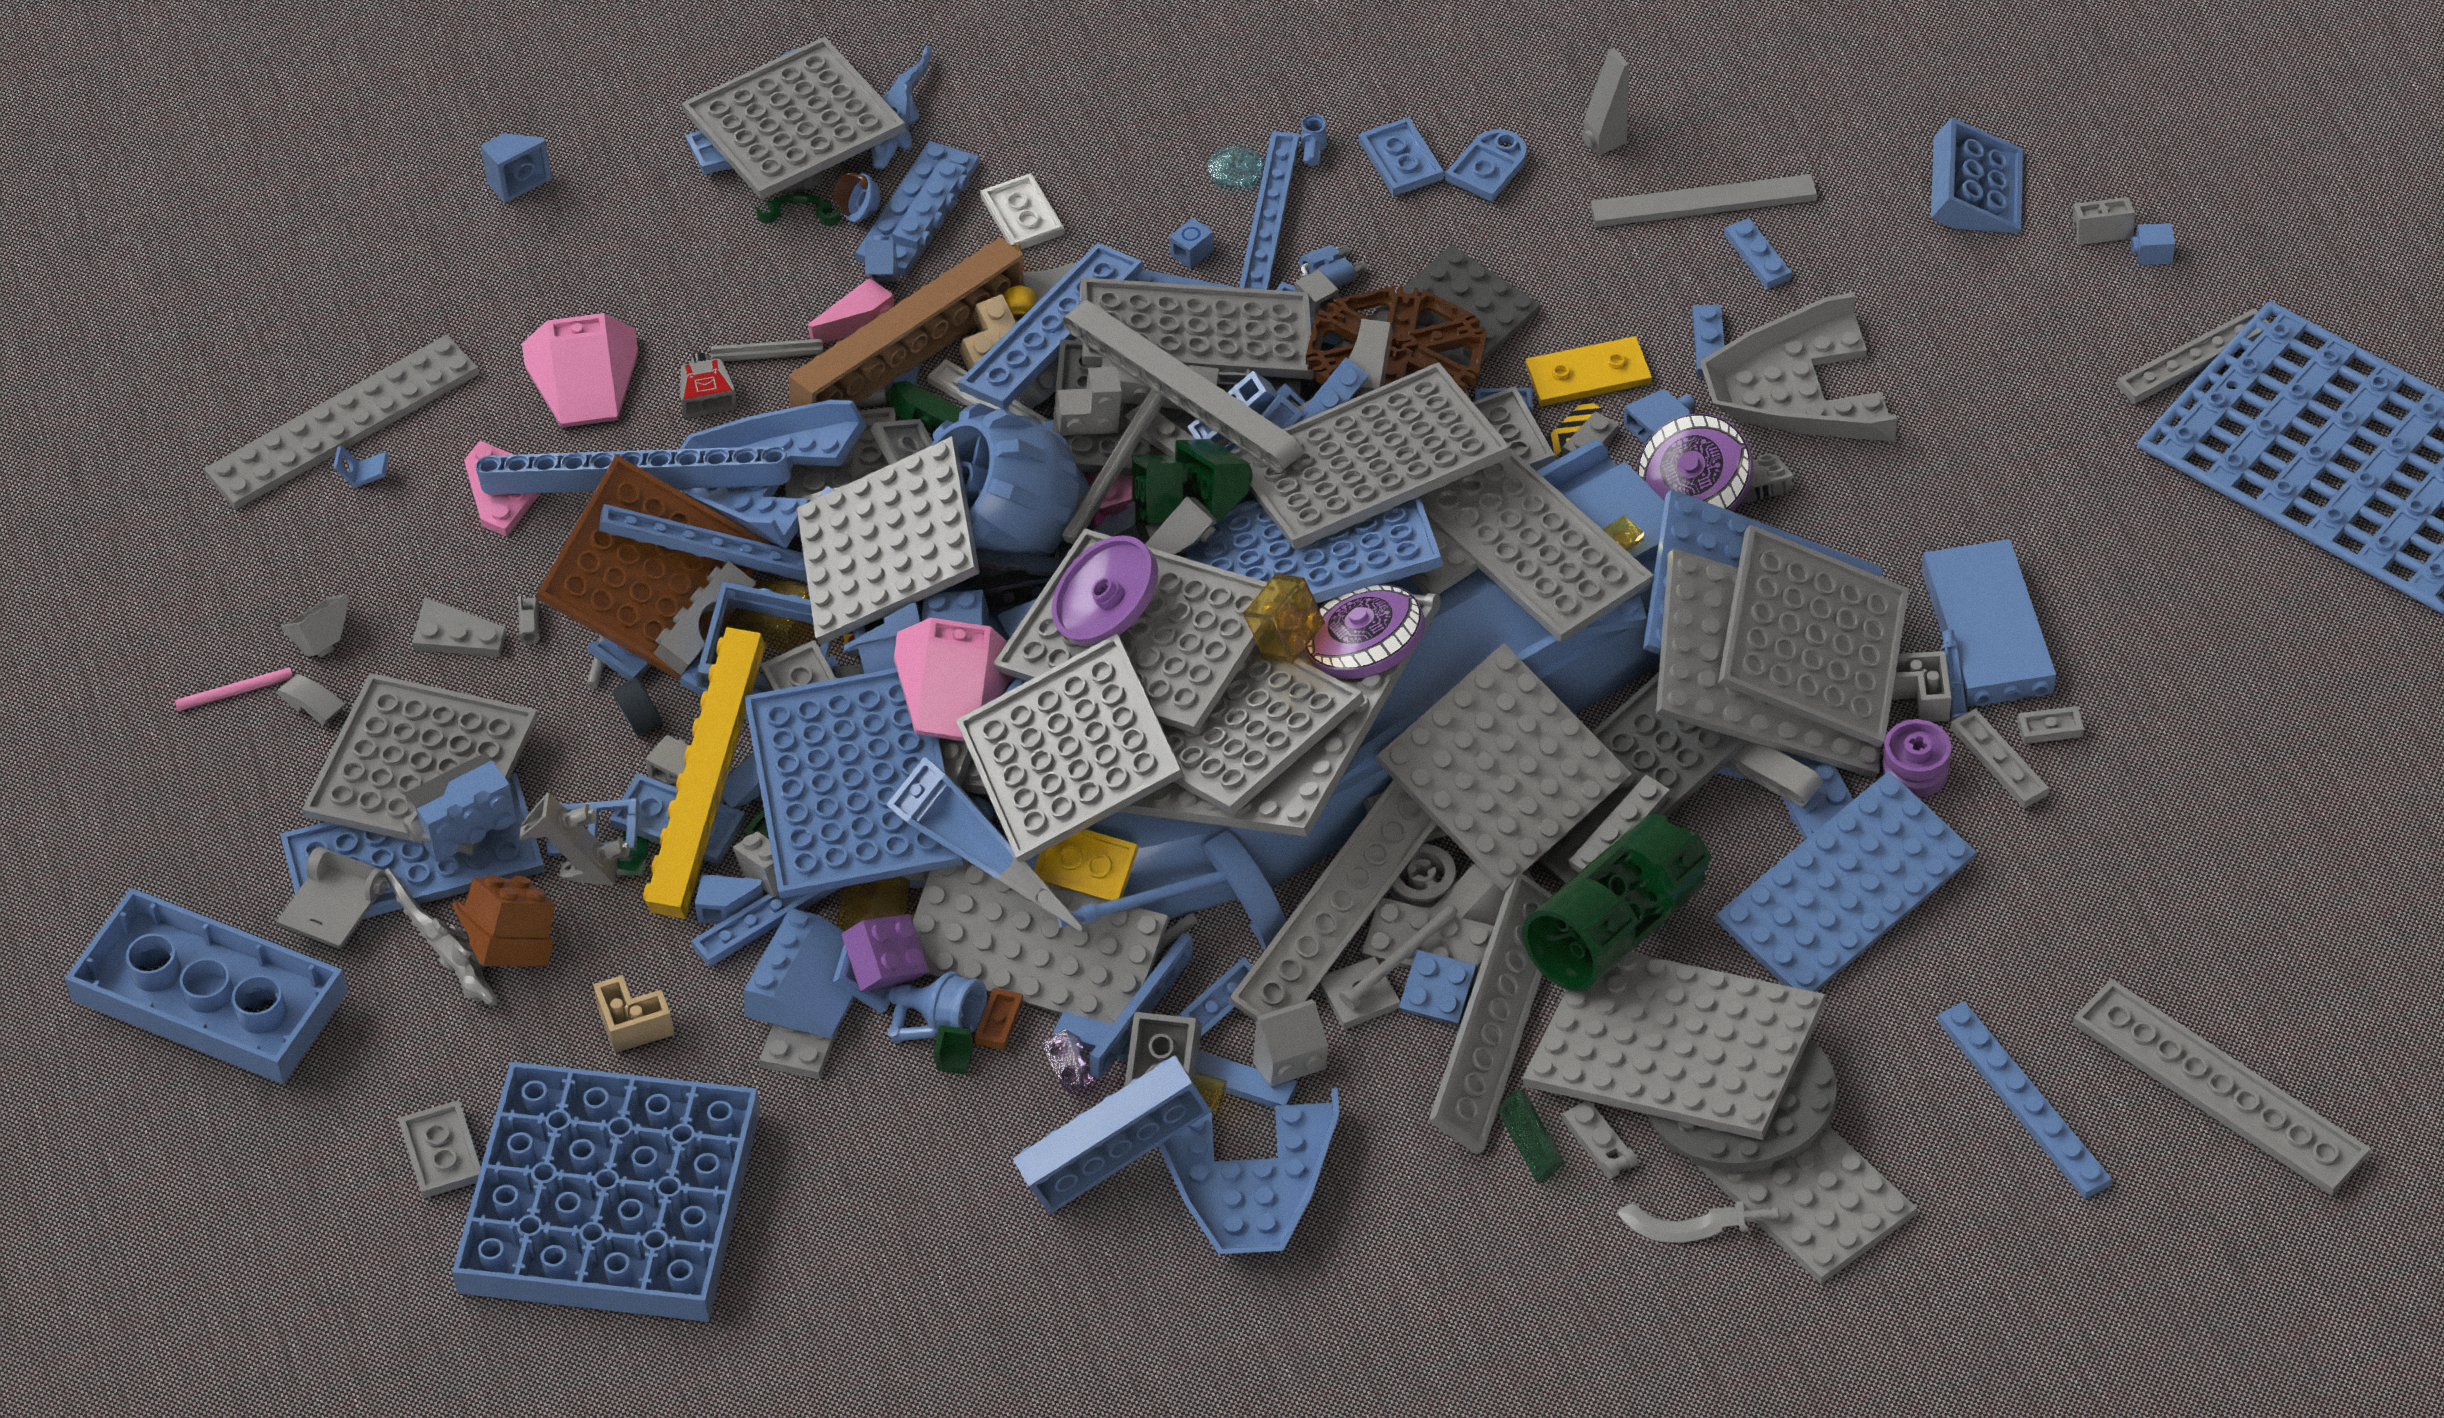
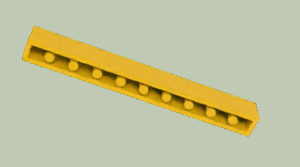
M726 627L724 637H720L716 648L718 657L716 664H712L709 669L708 679L710 684L708 691H704L701 696L700 707L702 711L700 717L696 718L693 723L692 734L694 738L692 744L688 745L685 750L684 762L686 765L683 773L680 772L677 777L676 789L678 792L675 800H671L669 804L668 817L670 819L667 828L664 827L661 831L660 845L662 846L659 855H655L652 861L651 870L653 876L651 883H647L644 888L643 899L651 913L682 919L687 917L747 710L744 696L751 695L766 648L761 633Z

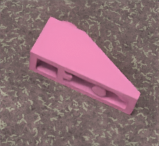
M871 278L867 279L808 324L810 339H822L824 344L850 336L860 327L876 319L881 313L894 307L893 294Z

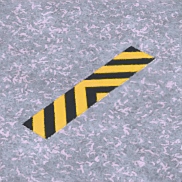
M1584 399L1546 438L1555 457L1562 451L1565 443L1595 411L1599 413L1603 408L1587 399Z

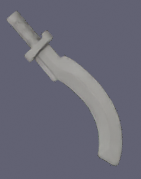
M1736 1201V1207L1711 1208L1706 1215L1683 1221H1668L1655 1218L1643 1211L1634 1202L1617 1211L1621 1220L1633 1231L1648 1239L1665 1243H1685L1709 1238L1721 1233L1724 1227L1739 1226L1741 1232H1749L1750 1229L1746 1226V1222L1780 1219L1778 1207L1749 1209L1745 1211L1744 1201Z

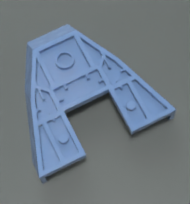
M826 400L754 415L688 435L679 449L779 446L786 450L790 470L794 464L841 466L867 425L853 401ZM780 485L681 489L701 504L756 536L784 548H787L799 530L797 507L810 502L809 499L773 497Z
M1331 1088L1332 1103L1275 1106L1278 1158L1214 1161L1212 1112L1158 1145L1185 1205L1218 1254L1284 1251L1313 1195L1339 1117L1338 1088Z

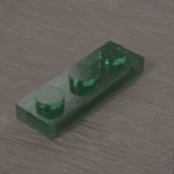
M1516 1089L1498 1107L1497 1111L1534 1179L1537 1182L1545 1183L1565 1162L1526 1092Z

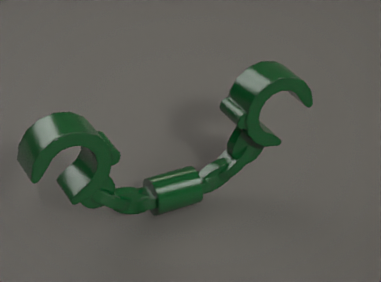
M794 192V194L767 200L768 209L771 210L769 213H763L756 207L757 219L765 224L773 223L780 218V207L783 203L793 201L795 204H808V202L818 204L816 218L825 226L836 225L841 220L840 210L832 215H825L832 212L831 202L808 193Z

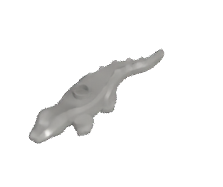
M389 867L385 869L390 889L395 893L397 902L403 906L404 914L411 918L412 925L419 929L420 935L425 937L427 943L440 955L438 961L447 969L455 970L465 997L476 1002L483 1000L484 1003L494 1006L497 1003V997L491 986L484 979L482 973L484 966L480 963L468 943L469 937L454 925L448 927L440 919H434L417 904L397 875Z

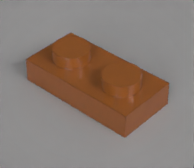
M997 988L992 989L975 1034L976 1045L1006 1050L1023 1004V994Z

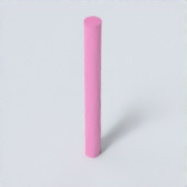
M288 667L174 701L177 711H181L292 679L293 675L291 668Z

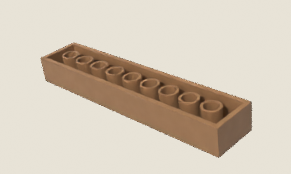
M999 237L992 243L985 245L972 256L965 258L960 264L944 272L931 283L921 287L920 290L908 298L901 300L888 311L881 313L876 319L860 327L844 340L838 341L833 347L817 355L801 368L794 370L789 375L790 408L826 400L853 401L856 406L881 387H886L904 372L907 373L975 328L977 325L972 316L976 304L998 295H1003L1004 291L1010 287L1023 285V254Z

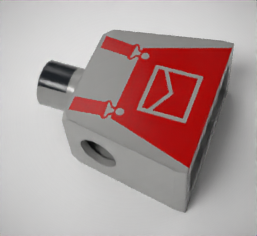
M697 353L692 356L690 364H685L681 367L680 398L684 419L737 409L735 389L722 360H708L706 354Z

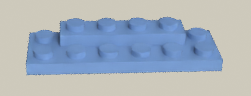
M929 141L855 252L856 261L865 263V240H872V236H889V240H894L896 243L898 274L907 276L924 248H928L931 244L932 236L936 230L942 227L949 210L954 209L960 193L967 189L971 176L980 164L979 156Z

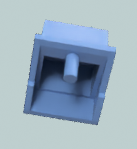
M916 602L911 603L886 616L882 625L867 633L864 626L853 630L855 639L843 646L844 652L852 657L860 655L864 674L896 668L894 653L897 632L922 622L923 608Z

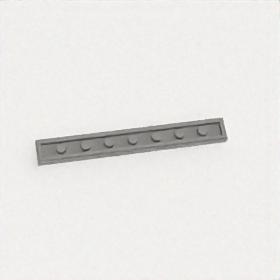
M1812 174L1592 200L1590 201V208L1595 228L1811 202L1817 201V192Z

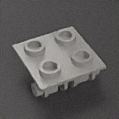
M1764 454L1759 456L1758 459L1753 460V479L1742 504L1756 501V494L1759 500L1763 499L1762 486H1764L1767 498H1770L1772 495L1787 494L1788 490L1793 489L1791 479H1794V475L1777 455Z

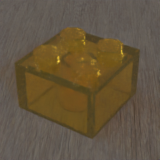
M1280 573L1274 574L1243 612L1263 658L1290 664L1294 663L1325 624L1305 578Z

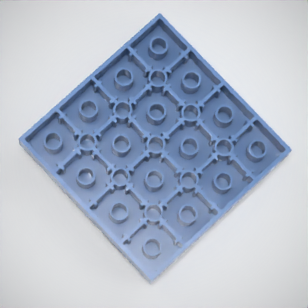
M510 1062L452 1270L457 1293L709 1322L761 1112L757 1088Z

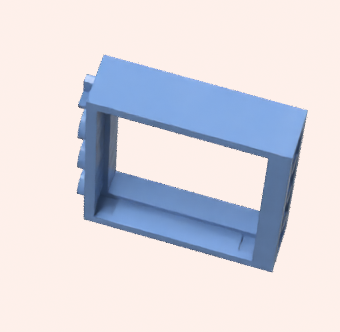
M722 581L697 671V687L705 689L709 687V669L713 663L728 606L813 624L810 600L803 599L801 596L794 594L784 595L766 588L756 589L744 586L741 583L732 584ZM833 640L820 646L826 661L828 660ZM758 674L752 694L772 691L765 676Z

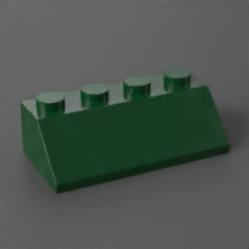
M1210 439L1176 440L1175 459L1182 462L1183 467L1187 469V485H1183V497L1197 498L1218 521L1217 523H1220L1248 494L1249 484L1252 482L1253 476L1252 469L1249 466L1250 463Z

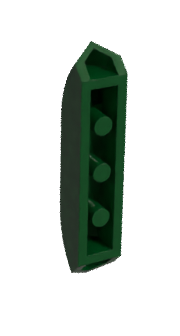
M908 381L895 382L885 393L890 407H894L895 413L903 420L921 419L928 433H933L946 420L952 423L959 421L960 412L963 411V409Z

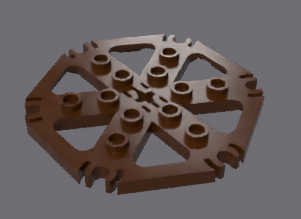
M1395 286L1333 300V303L1329 302L1327 304V312L1319 310L1318 315L1315 314L1306 353V364L1308 370L1313 369V378L1316 379V382L1322 385L1345 357L1349 358L1355 345L1352 344L1321 351L1324 336L1329 333H1335L1356 343L1361 319L1371 320L1356 311L1377 306L1389 308L1387 322H1390L1393 328L1384 385L1405 377L1407 370L1414 373L1438 362L1465 394L1467 393V385L1474 388L1476 382H1479L1487 340L1485 327L1479 328L1480 320L1476 318V315L1424 289L1422 295L1419 296L1418 288L1414 287L1413 293L1406 294L1403 292V286L1398 287L1397 293H1395ZM1422 311H1432L1450 320L1449 322L1416 329L1418 317ZM1460 347H1467L1472 350L1469 366H1462L1438 354L1439 352L1454 350Z

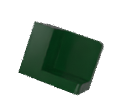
M940 1025L933 1051L937 1071L968 1074L974 1050L972 1034L969 1029Z

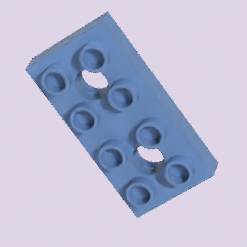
M130 888L65 977L71 1001L281 1084H284L348 992L343 970L133 888ZM165 959H169L167 964L157 970L143 971L138 969L140 966L154 967L161 964ZM270 1000L276 1001L269 1009L262 1012L250 1013L244 1011L246 1007L259 1008L266 1005Z

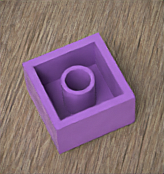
M910 914L862 920L841 934L860 992L910 984L929 972Z

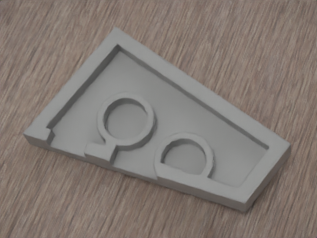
M424 598L412 645L413 649L417 651L501 657L506 630L504 626Z

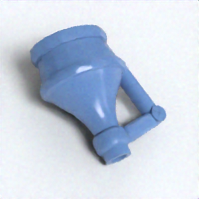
M950 971L942 975L931 985L923 988H914L909 984L893 986L889 993V1000L892 1004H896L892 1025L887 1032L888 1036L895 1044H899L903 1040L936 1038L940 1025L969 1029L973 1033L980 1024L987 1004L985 984L979 979H966L958 972ZM913 1008L920 1012L928 1026L904 1028L907 1009Z

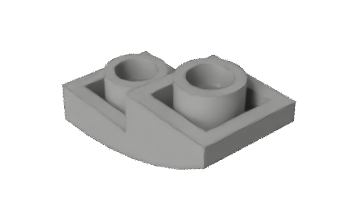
M296 674L277 691V694L298 713L304 709L322 726L341 712L345 706V703L329 690L300 674Z

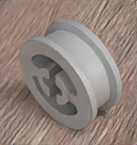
M1423 844L1389 889L1392 900L1431 910L1456 883V867L1452 857L1438 846ZM1436 872L1443 877L1440 882H1436ZM1405 876H1408L1409 887L1402 882Z

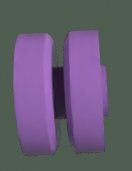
M1906 720L1895 725L1886 735L1884 743L1883 775L1890 771L1918 798L1928 797L1940 791L1947 783L1952 745L1948 734L1942 727L1926 720Z

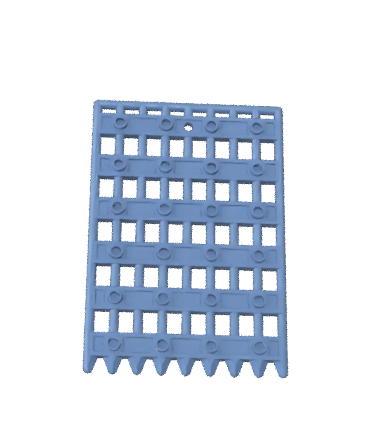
M2267 302L2138 440V448L2437 612L2444 614V600L2439 596L2444 591V542L2439 546L2418 534L2426 525L2444 535V521L2434 516L2441 507L2444 508V457L2435 465L2415 454L2423 445L2444 456V443L2431 437L2437 428L2444 431V392L2274 302ZM2271 314L2276 316V318L2269 325L2263 322V320H2267ZM2257 328L2263 330L2254 342L2247 339L2253 330ZM2304 332H2307L2324 341L2325 344L2319 350H2316L2298 339ZM2240 348L2245 350L2238 359L2233 357ZM2291 349L2310 360L2302 368L2282 356ZM2353 358H2356L2375 369L2367 377L2347 365ZM2224 365L2229 367L2222 376L2217 374ZM2275 366L2294 376V378L2286 385L2266 373ZM2340 375L2359 385V387L2351 394L2331 382ZM2208 382L2213 384L2206 393L2201 391ZM2259 383L2278 393V395L2269 402L2252 393L2251 390ZM2405 384L2424 394V396L2416 403L2397 393V391ZM2324 392L2343 402V404L2337 411H2334L2317 402L2316 399ZM2192 399L2197 401L2190 410L2185 408ZM2243 400L2262 412L2256 419H2253L2234 408ZM2389 401L2409 413L2401 421L2382 411L2381 408ZM2308 409L2328 421L2320 429L2299 417ZM2176 417L2180 418L2181 420L2174 428L2169 426ZM2225 418H2228L2247 429L2238 437L2218 425ZM2373 418L2393 429V431L2385 438L2365 426ZM2290 427H2293L2312 437V439L2303 446L2284 436V434ZM2160 434L2165 436L2158 445L2152 443ZM2211 435L2230 445V447L2224 454H2221L2202 443ZM2358 436L2378 448L2371 455H2368L2349 444ZM2276 444L2296 456L2288 464L2269 454L2268 451ZM2195 452L2215 464L2206 472L2186 460ZM2340 454H2343L2362 465L2353 473L2333 461ZM2258 462H2261L2280 472V474L2271 481L2252 471V469ZM2408 463L2428 475L2420 483L2400 472V469ZM2326 471L2346 483L2338 491L2317 479ZM2244 479L2264 491L2255 499L2237 489L2236 486ZM2392 480L2412 491V493L2406 500H2403L2386 491L2384 487ZM2308 489H2311L2330 499V501L2322 509L2302 498V496ZM2376 498L2397 510L2388 518L2367 506ZM2294 506L2314 517V519L2306 527L2286 516V513ZM2361 516L2381 528L2372 536L2355 527L2352 523ZM2342 534H2345L2365 546L2356 554L2339 545L2336 541ZM2411 543L2431 554V556L2425 563H2422L2402 551ZM2395 561L2416 574L2407 582L2387 571V568Z

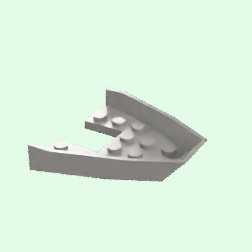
M1854 293L1820 299L1745 333L1700 361L1713 404L1739 422L1807 435L1895 442L1897 417L1896 415L1889 416L1882 392L1825 401L1814 369L1815 365L1866 357L1867 348L1854 313Z

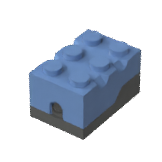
M487 752L405 792L410 815L404 818V828L411 840L415 842L421 841L436 862L453 856L458 851L459 845L465 842L472 845L482 841L486 832L491 829L497 831L504 830L517 822L510 785Z

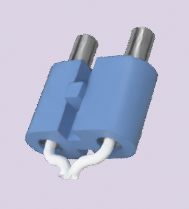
M1328 245L1302 255L1299 259L1301 271L1303 272L1301 278L1319 269L1336 287L1353 282L1356 279V274L1365 271L1367 265L1364 261L1352 265L1345 257L1339 259L1350 253L1347 245L1338 248Z

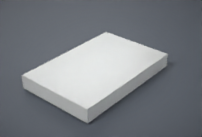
M1032 173L980 190L981 199L1007 243L1018 251L1065 235L1064 226Z

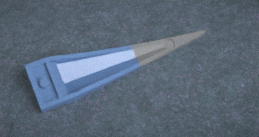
M924 757L886 805L911 826L1077 930L1085 932V928L1028 863L1026 861L1019 863L1010 843L960 786L931 760Z

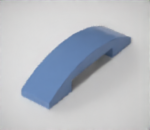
M1226 829L1202 844V847L1216 871H1222L1250 917L1252 923L1249 926L1265 951L1287 921L1262 872L1229 829Z

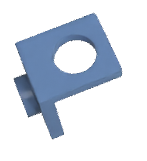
M343 446L337 447L333 468L349 484L357 488L386 476L389 454L383 452L359 462ZM343 458H345L348 461L350 466V472H347L344 469L342 463Z

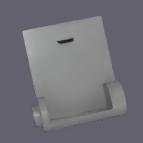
M318 846L311 852L307 861L306 872L308 878L277 919L276 924L282 928L341 949L377 897L385 892L388 879L384 870Z

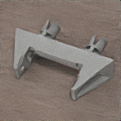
M547 793L521 823L519 839L547 837L569 860L561 862L559 876L561 879L600 885L615 884L618 859L630 855L628 842L623 843V838H619L605 845L601 844L584 827V825L595 822L596 814L594 808L588 810L589 804H586L569 812L550 793Z

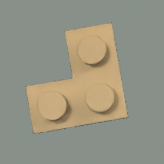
M1002 294L976 304L972 317L980 333L963 339L959 349V353L968 371L1016 324Z
M623 975L593 984L597 1007L614 1053L674 1035L671 1013L662 989L631 999Z

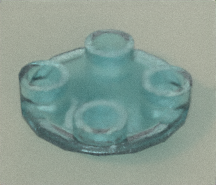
M1227 146L1217 150L1210 157L1207 164L1208 173L1212 177V183L1217 187L1226 185L1251 188L1256 184V178L1260 176L1263 169L1262 159L1257 152L1243 146Z

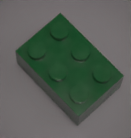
M1132 455V502H1136L1143 521L1147 523H1164L1186 498L1183 497V485H1187V469L1183 467L1182 462L1168 455Z

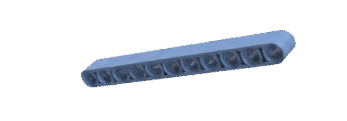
M779 446L490 455L479 459L476 463L480 486L486 494L595 491L615 455L622 457L675 489L777 486L788 482L791 478L786 450Z

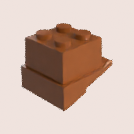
M487 875L486 878H473L466 902L453 901L452 907L469 935V944L483 966L548 967L554 939L550 936L555 903L545 895L544 891L536 888L530 879L523 876H513V879H504L496 875Z

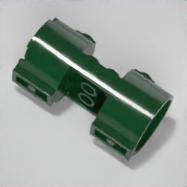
M1658 814L1644 816L1526 918L1522 930L1523 942L1530 959L1537 969L1550 981L1567 990L1584 991L1592 987L1705 886V872L1709 869L1708 862L1712 859V856L1699 833H1691L1684 826L1679 829L1668 822L1667 816Z

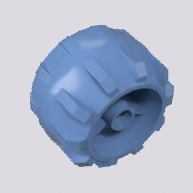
M982 403L972 404L960 412L959 421L955 423L948 420L943 422L933 432L934 441L930 446L951 436L958 444L975 548L1051 557L1064 538L1062 534L1075 514L1078 500L1079 469L1069 451L1070 448L1066 440L1058 432L1048 429L1034 420L1013 414L1002 408L996 410Z

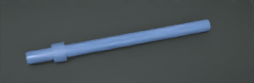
M1217 871L1098 905L1093 903L1082 905L1079 907V910L1072 911L1071 913L1079 922L1087 924L1097 921L1098 917L1221 884L1228 882L1222 871ZM1057 917L1060 928L1069 925Z

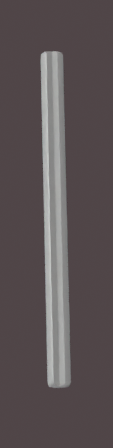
M1152 388L1064 530L1062 536L1065 542L1074 544L1084 528H1087L1166 399Z

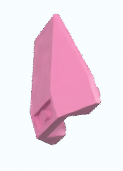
M605 313L547 320L522 343L525 369L561 428L619 419L638 356L635 328Z
M929 618L897 632L894 662L915 734L965 741L956 720L1005 693L1013 676L1000 673L993 663L1008 641L991 626Z

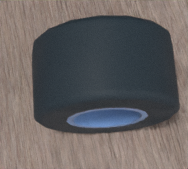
M633 678L612 691L616 702L638 737L663 724L659 712L638 678Z

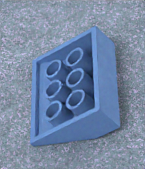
M1951 117L1934 136L1931 219L1954 229L2019 233L2021 231L2023 148Z
M789 908L744 988L745 1017L833 1039L855 998L832 983L844 946L841 934L845 931L819 915Z

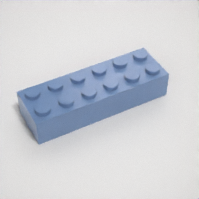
M1175 1055L1168 1060L1160 1062L1156 1068L1145 1075L1133 1079L1129 1085L1115 1094L1108 1095L1093 1108L1078 1114L1074 1120L1063 1127L1051 1131L1047 1137L1033 1146L1026 1147L1012 1159L1029 1188L1047 1212L1051 1214L1212 1111Z

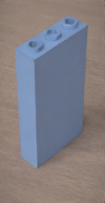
M2007 539L1924 552L1922 574L1941 632L1954 630L1955 641L1959 644L1958 650L1966 707L1985 706L1991 703L2054 694L2056 673L2011 540Z

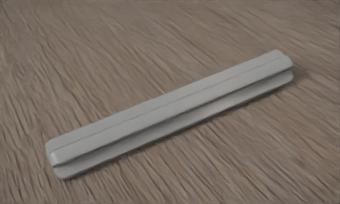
M822 339L711 347V359H720L722 362L813 356L824 353Z

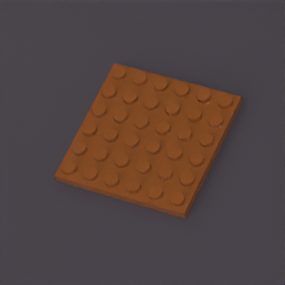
M615 455L535 598L680 681V674L653 654L659 646L655 640L665 628H668L670 631L676 625L672 621L682 607L687 610L693 604L689 600L700 586L705 589L710 582L706 579L716 566L722 569L726 563L721 560L705 556L699 557L692 553L676 549L671 550L664 546L648 542L643 543L635 539L610 535L607 532L599 531L603 505L607 504L769 544V542L622 457ZM734 564L750 578L755 571L752 568ZM714 611L706 612L699 618V632L704 643ZM726 612L722 629L726 624L731 613ZM702 649L701 652L698 654V656L694 659V661H695L697 658L701 660V656H702L703 649Z

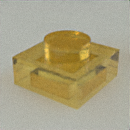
M1625 515L1602 529L1626 551L1644 541V532Z
M1195 1073L1193 1078L1194 1084L1209 1108L1212 1109V1112H1219L1227 1081L1204 1073Z

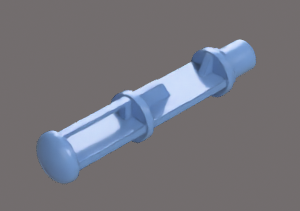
M1954 630L1942 631L1943 645L1941 650L1945 651L1951 691L1950 718L1953 721L1966 714L1967 709L1958 650L1959 644L1955 641Z

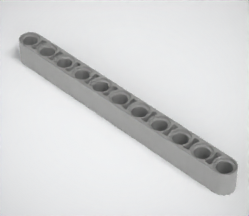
M1082 301L1063 317L1064 326L1074 337L1274 471L1281 473L1303 454L1300 443L1292 435L1090 301Z

